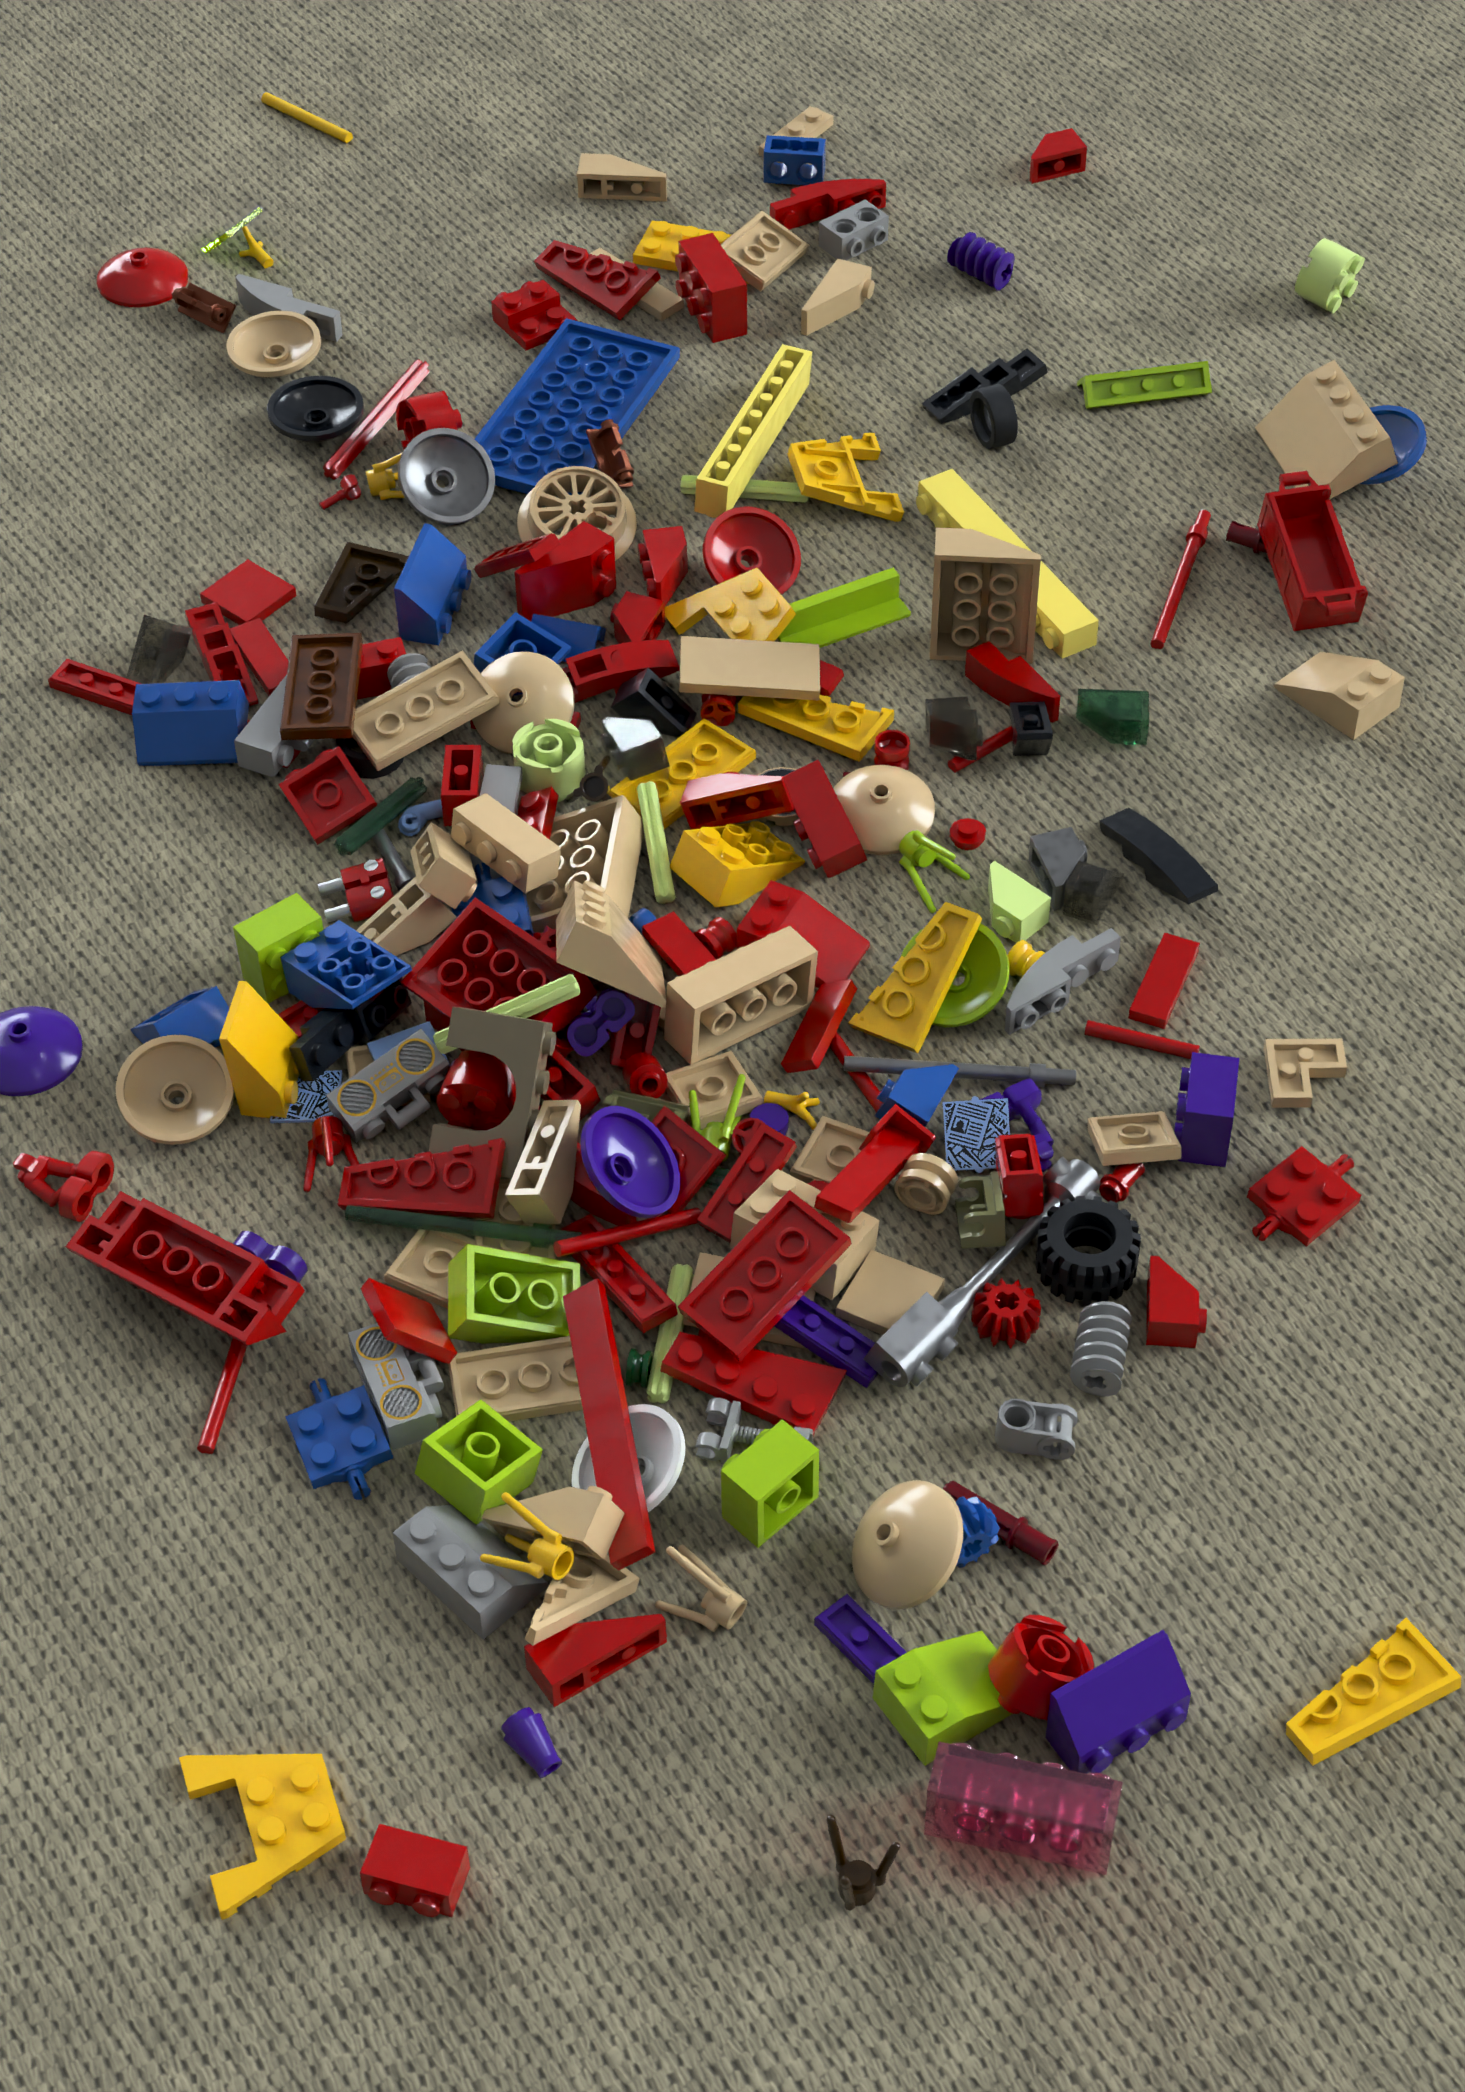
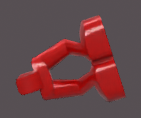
M94 1150L86 1154L78 1164L40 1155L36 1159L25 1153H21L13 1162L14 1168L20 1170L17 1177L19 1181L24 1182L25 1188L41 1198L50 1207H54L58 1203L61 1217L77 1222H82L86 1219L92 1210L95 1196L107 1189L114 1174L112 1156ZM48 1175L68 1178L57 1191L45 1181Z

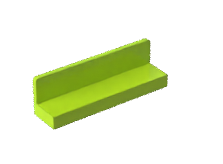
M1208 361L1086 375L1077 381V387L1083 386L1086 409L1212 393Z
M893 567L789 603L796 615L777 639L779 642L819 644V648L911 616V611L899 598L900 575Z

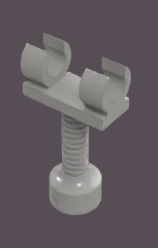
M712 1398L709 1400L705 1413H708L706 1421L711 1425L725 1427L724 1434L721 1437L712 1432L700 1433L695 1446L698 1447L696 1456L711 1461L721 1460V1463H725L731 1457L735 1442L753 1444L761 1429L757 1430V1428L740 1426L742 1418L741 1402L733 1401V1403H730L722 1398ZM794 1427L797 1432L812 1443L813 1429Z

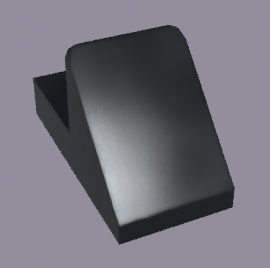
M1045 701L1010 702L1009 716L1013 728V756L1047 755L1053 740V731Z

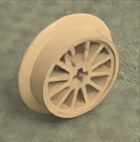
M569 466L554 470L545 475L526 495L519 508L517 528L521 541L525 542L550 533L554 534V531L563 527L560 535H556L560 539L581 522L586 521L594 527H599L598 529L602 528L603 532L614 537L616 561L629 549L634 540L637 518L629 498L611 477L593 468ZM541 520H550V521H548L547 523H542Z

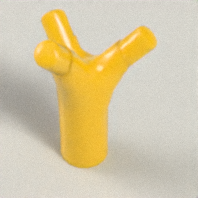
M247 226L242 227L249 250L240 251L239 256L253 257L265 269L271 267L274 261L263 250V243L261 241L256 242Z
M769 1090L766 1091L764 1103H774L782 1106L785 1110L805 1120L812 1130L815 1129L817 1123L806 1107L819 1105V1098H809L808 1092H803L799 1095H788Z

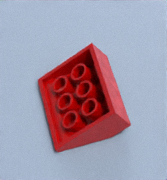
M476 897L412 968V971L401 981L405 988L451 1019L452 1007L486 1011L568 974H573L580 987L581 993L578 996L526 1018L553 1023L552 1032H557L568 1025L597 994L587 975L557 963V956L554 950Z

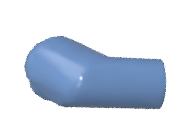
M441 799L408 807L398 822L400 832L407 836L416 835L428 820L443 817Z

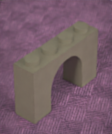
M452 1007L446 1046L488 1053L503 1061L514 1077L516 1099L508 1117L498 1126L486 1131L444 1123L433 1124L428 1152L430 1151L432 1154L451 1151L453 1147L466 1144L473 1147L488 1144V1140L502 1138L506 1143L501 1177L512 1179L540 1111L538 1109L541 1094L545 1095L549 1086L550 1073L545 1071L547 1056L553 1054L556 1045V1032H552L553 1023L464 1007Z

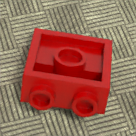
M544 279L538 282L528 281L522 285L521 289L511 293L501 292L491 301L493 321L525 351L548 342L566 318L578 321L561 305L560 294Z
M339 746L333 750L328 749L321 752L313 763L303 769L293 770L285 777L283 782L278 784L317 845L378 807Z

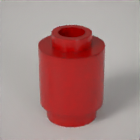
M645 1052L636 1053L629 1057L623 1066V1077L632 1093L659 1098L665 1092L668 1084L667 1075L657 1058L652 1054Z

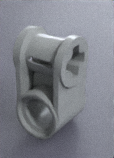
M1022 1399L1007 1400L1000 1406L994 1434L995 1442L1001 1449L1011 1453L1038 1455L1049 1459H1068L1075 1453L1072 1429L1077 1424V1412L1074 1408L1064 1404H1047ZM1058 1416L1061 1417V1422H1057ZM1054 1442H1058L1056 1448L1053 1446Z

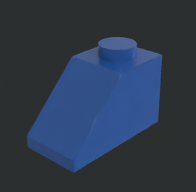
M949 1064L907 1069L902 1072L896 1082L888 1079L876 1098L882 1104L875 1117L881 1119L897 1104L925 1127L959 1068Z

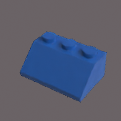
M424 523L394 587L399 637L402 640L439 646L444 633L448 634L451 630L453 612L460 610L463 590H468L470 587L471 570L467 569L466 555L431 524Z
M240 680L136 684L132 718L138 765L166 766L238 763L234 740L247 725L249 702Z

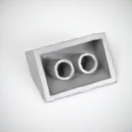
M453 1505L425 1506L393 1532L397 1560L483 1640L548 1587V1582L542 1577L538 1579L525 1572L482 1562L480 1560L482 1554L524 1561L481 1522L477 1525L474 1524Z

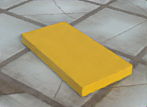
M704 718L612 787L608 795L612 798L624 795L642 818L637 787L640 783L654 782L658 792L663 827L665 829L684 815L680 801L688 780L726 772L738 773L756 759V750Z

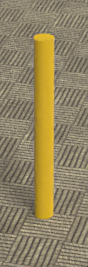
M268 92L262 95V103L344 143H348L353 139V134Z

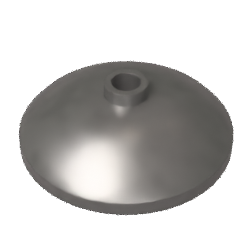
M435 428L417 435L404 449L398 465L399 485L409 505L424 518L439 524L456 525L472 520L486 508L494 492L495 473L487 452L471 436L455 429ZM436 480L444 481L445 488L439 487Z

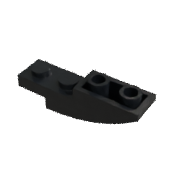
M403 977L354 1009L325 1008L300 1027L303 1036L293 1043L289 1050L301 1081H314L357 1042H370L412 1004L407 988L401 984Z

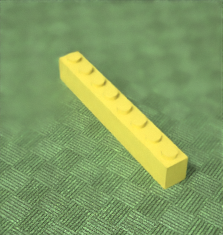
M782 344L696 479L694 512L717 518L734 507L808 387L812 351Z
M953 469L919 481L918 496L916 498L917 508L922 515L929 517L935 527L973 529L1031 551ZM1041 561L1035 631L1043 638L1047 648L1053 649L1062 659L1095 646L1097 643L1099 620Z

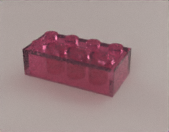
M939 1742L927 1789L924 1835L1106 1875L1123 1782L1112 1780V1778L1102 1773L1085 1774L1067 1770L1056 1763L1039 1764L1021 1760L1016 1755L1010 1753L993 1754L975 1750L972 1746L965 1743L948 1744Z

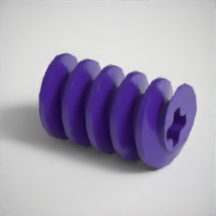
M969 232L964 237H958L952 242L948 249L947 262L949 265L957 267L958 270L964 271L968 275L976 277L977 280L985 282L988 286H994L996 290L1000 291L1011 279L1015 256L1011 252L1005 253L1002 247L996 248L992 242L986 243L985 238H977L975 233Z

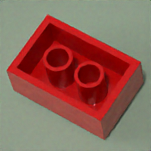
M709 233L678 241L679 254L675 255V263L679 272V280L676 281V290L678 296L686 300L690 315H695L698 319L701 332L707 333L712 343L747 335V283L715 235Z

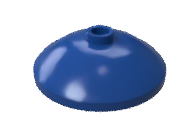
M1394 405L1370 408L1389 435L1398 464L1360 484H1379L1393 480L1407 472L1418 462L1427 444V434L1424 424L1417 414L1407 408Z

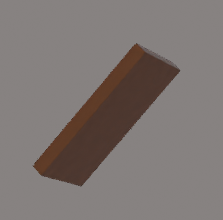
M361 633L292 635L280 725L281 740L353 738L363 645Z

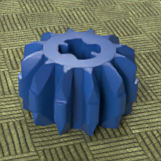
M977 1496L968 1499L959 1497L956 1501L963 1522V1543L956 1564L959 1568L965 1567L968 1562H977L978 1557L982 1554H988L990 1552L989 1546L999 1540L997 1533L1000 1527L996 1522L997 1518L991 1509H988Z

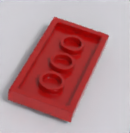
M789 1190L678 1305V1309L683 1316L741 1362L852 1244L851 1239L837 1226Z

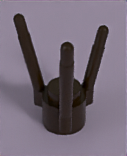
M606 755L599 765L595 767L594 772L586 774L582 778L580 788L574 789L566 798L568 803H572L582 796L591 802L612 799L608 795L610 792L609 782L603 776V772L611 760L610 756Z
M829 1815L826 1821L836 1859V1870L839 1873L838 1891L840 1897L845 1902L846 1910L851 1911L855 1906L869 1903L875 1895L876 1886L885 1884L886 1874L896 1858L900 1844L898 1842L891 1844L877 1869H873L870 1864L862 1860L849 1862L845 1856L836 1818L833 1815Z

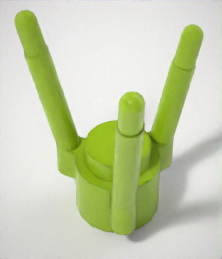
M919 830L909 832L901 840L899 851L903 857L899 863L909 873L929 912L935 913L936 907L915 866L924 868L931 865L934 860H937L964 880H969L970 875L951 861L956 858L954 853L928 839Z
M744 1074L738 1076L724 1122H709L706 1128L702 1130L696 1091H689L692 1128L727 1155L722 1162L726 1161L729 1157L733 1129L742 1118V1115L735 1117L746 1079Z

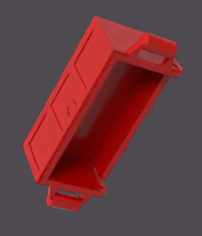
M1307 470L1280 474L1278 491L1265 494L1257 526L1293 631L1359 622L1368 591L1365 586H1361L1341 525L1338 522L1330 500V485L1318 486L1309 476ZM1303 484H1308V485H1309V486H1305V487H1297V488L1285 489V487H1289V486H1296V485H1303Z

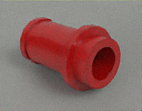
M1121 1164L1111 1174L1104 1175L1100 1180L1099 1192L1101 1196L1108 1202L1110 1200L1116 1203L1124 1201L1129 1195L1130 1187L1144 1174V1164Z

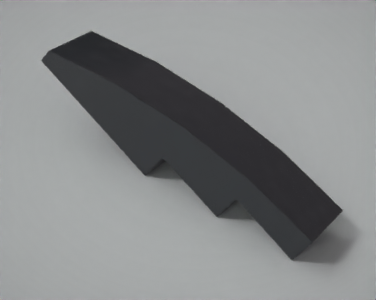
M1026 348L1007 363L998 358L979 373L971 367L925 400L922 406L941 424L970 414V397L974 390L1000 384L1012 396L1047 374V367L1043 361Z
M1126 808L1099 820L1101 832L1122 844L1123 856L1144 868L1146 880L1150 884L1188 905L1219 891L1218 884L1179 843L1152 821L1131 808Z

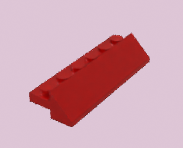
M122 1191L119 1192L99 1219L89 1215L65 1246L72 1253L247 1346L287 1332L281 1323L305 1292L300 1283L269 1268L263 1259L145 1198L139 1201Z

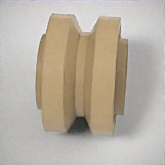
M917 1153L910 1156L905 1163L903 1172L895 1183V1193L899 1200L908 1208L929 1215L940 1214L946 1209L950 1196L957 1187L958 1176L952 1166L943 1159L927 1153Z

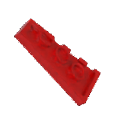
M556 240L534 260L537 269L619 321L661 279L658 270L651 268L643 270L638 268L636 264L627 261L624 264L613 261L610 256L599 254V256L592 255L586 249Z
M502 1138L488 1140V1144L473 1147L466 1144L453 1147V1150L432 1154L429 1151L414 1154L415 1157L395 1161L394 1158L344 1167L337 1205L342 1210L494 1219L506 1143Z

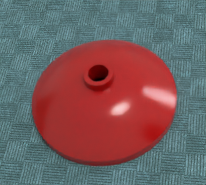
M144 247L126 250L110 258L100 268L96 280L98 290L105 299L120 306L138 308L154 306L171 300L174 289L186 287L189 276L186 264L178 256L163 249Z
M748 506L730 509L713 521L704 537V563L709 575L716 584L758 568L777 591L783 595L793 585L799 574L801 552L798 541L789 526L778 516L767 510ZM741 560L747 561L750 567H745Z

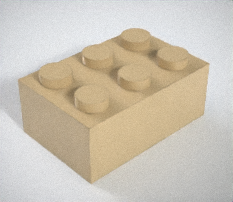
M777 1169L734 1212L730 1248L733 1249L769 1210L791 1190L851 1239L852 1244L811 1287L817 1293L833 1300L854 1278L871 1250L875 1251L880 1220L861 1211L851 1223H846L814 1207L816 1196L821 1190Z

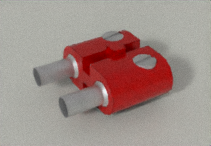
M383 857L341 869L340 878L318 884L321 896L345 890L348 901L347 904L324 910L327 922L352 916L354 922L368 919L394 896Z

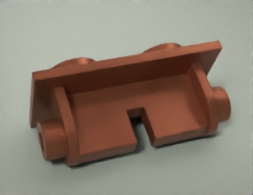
M189 283L187 288H176L172 293L175 303L180 305L178 308L179 312L221 333L226 331L236 308L235 304L192 283Z
M608 419L601 423V429H587L586 434L599 471L611 477L620 488L633 487L632 475L634 474V469L630 465L626 451L620 449L623 442L618 431V424L614 423L612 419Z

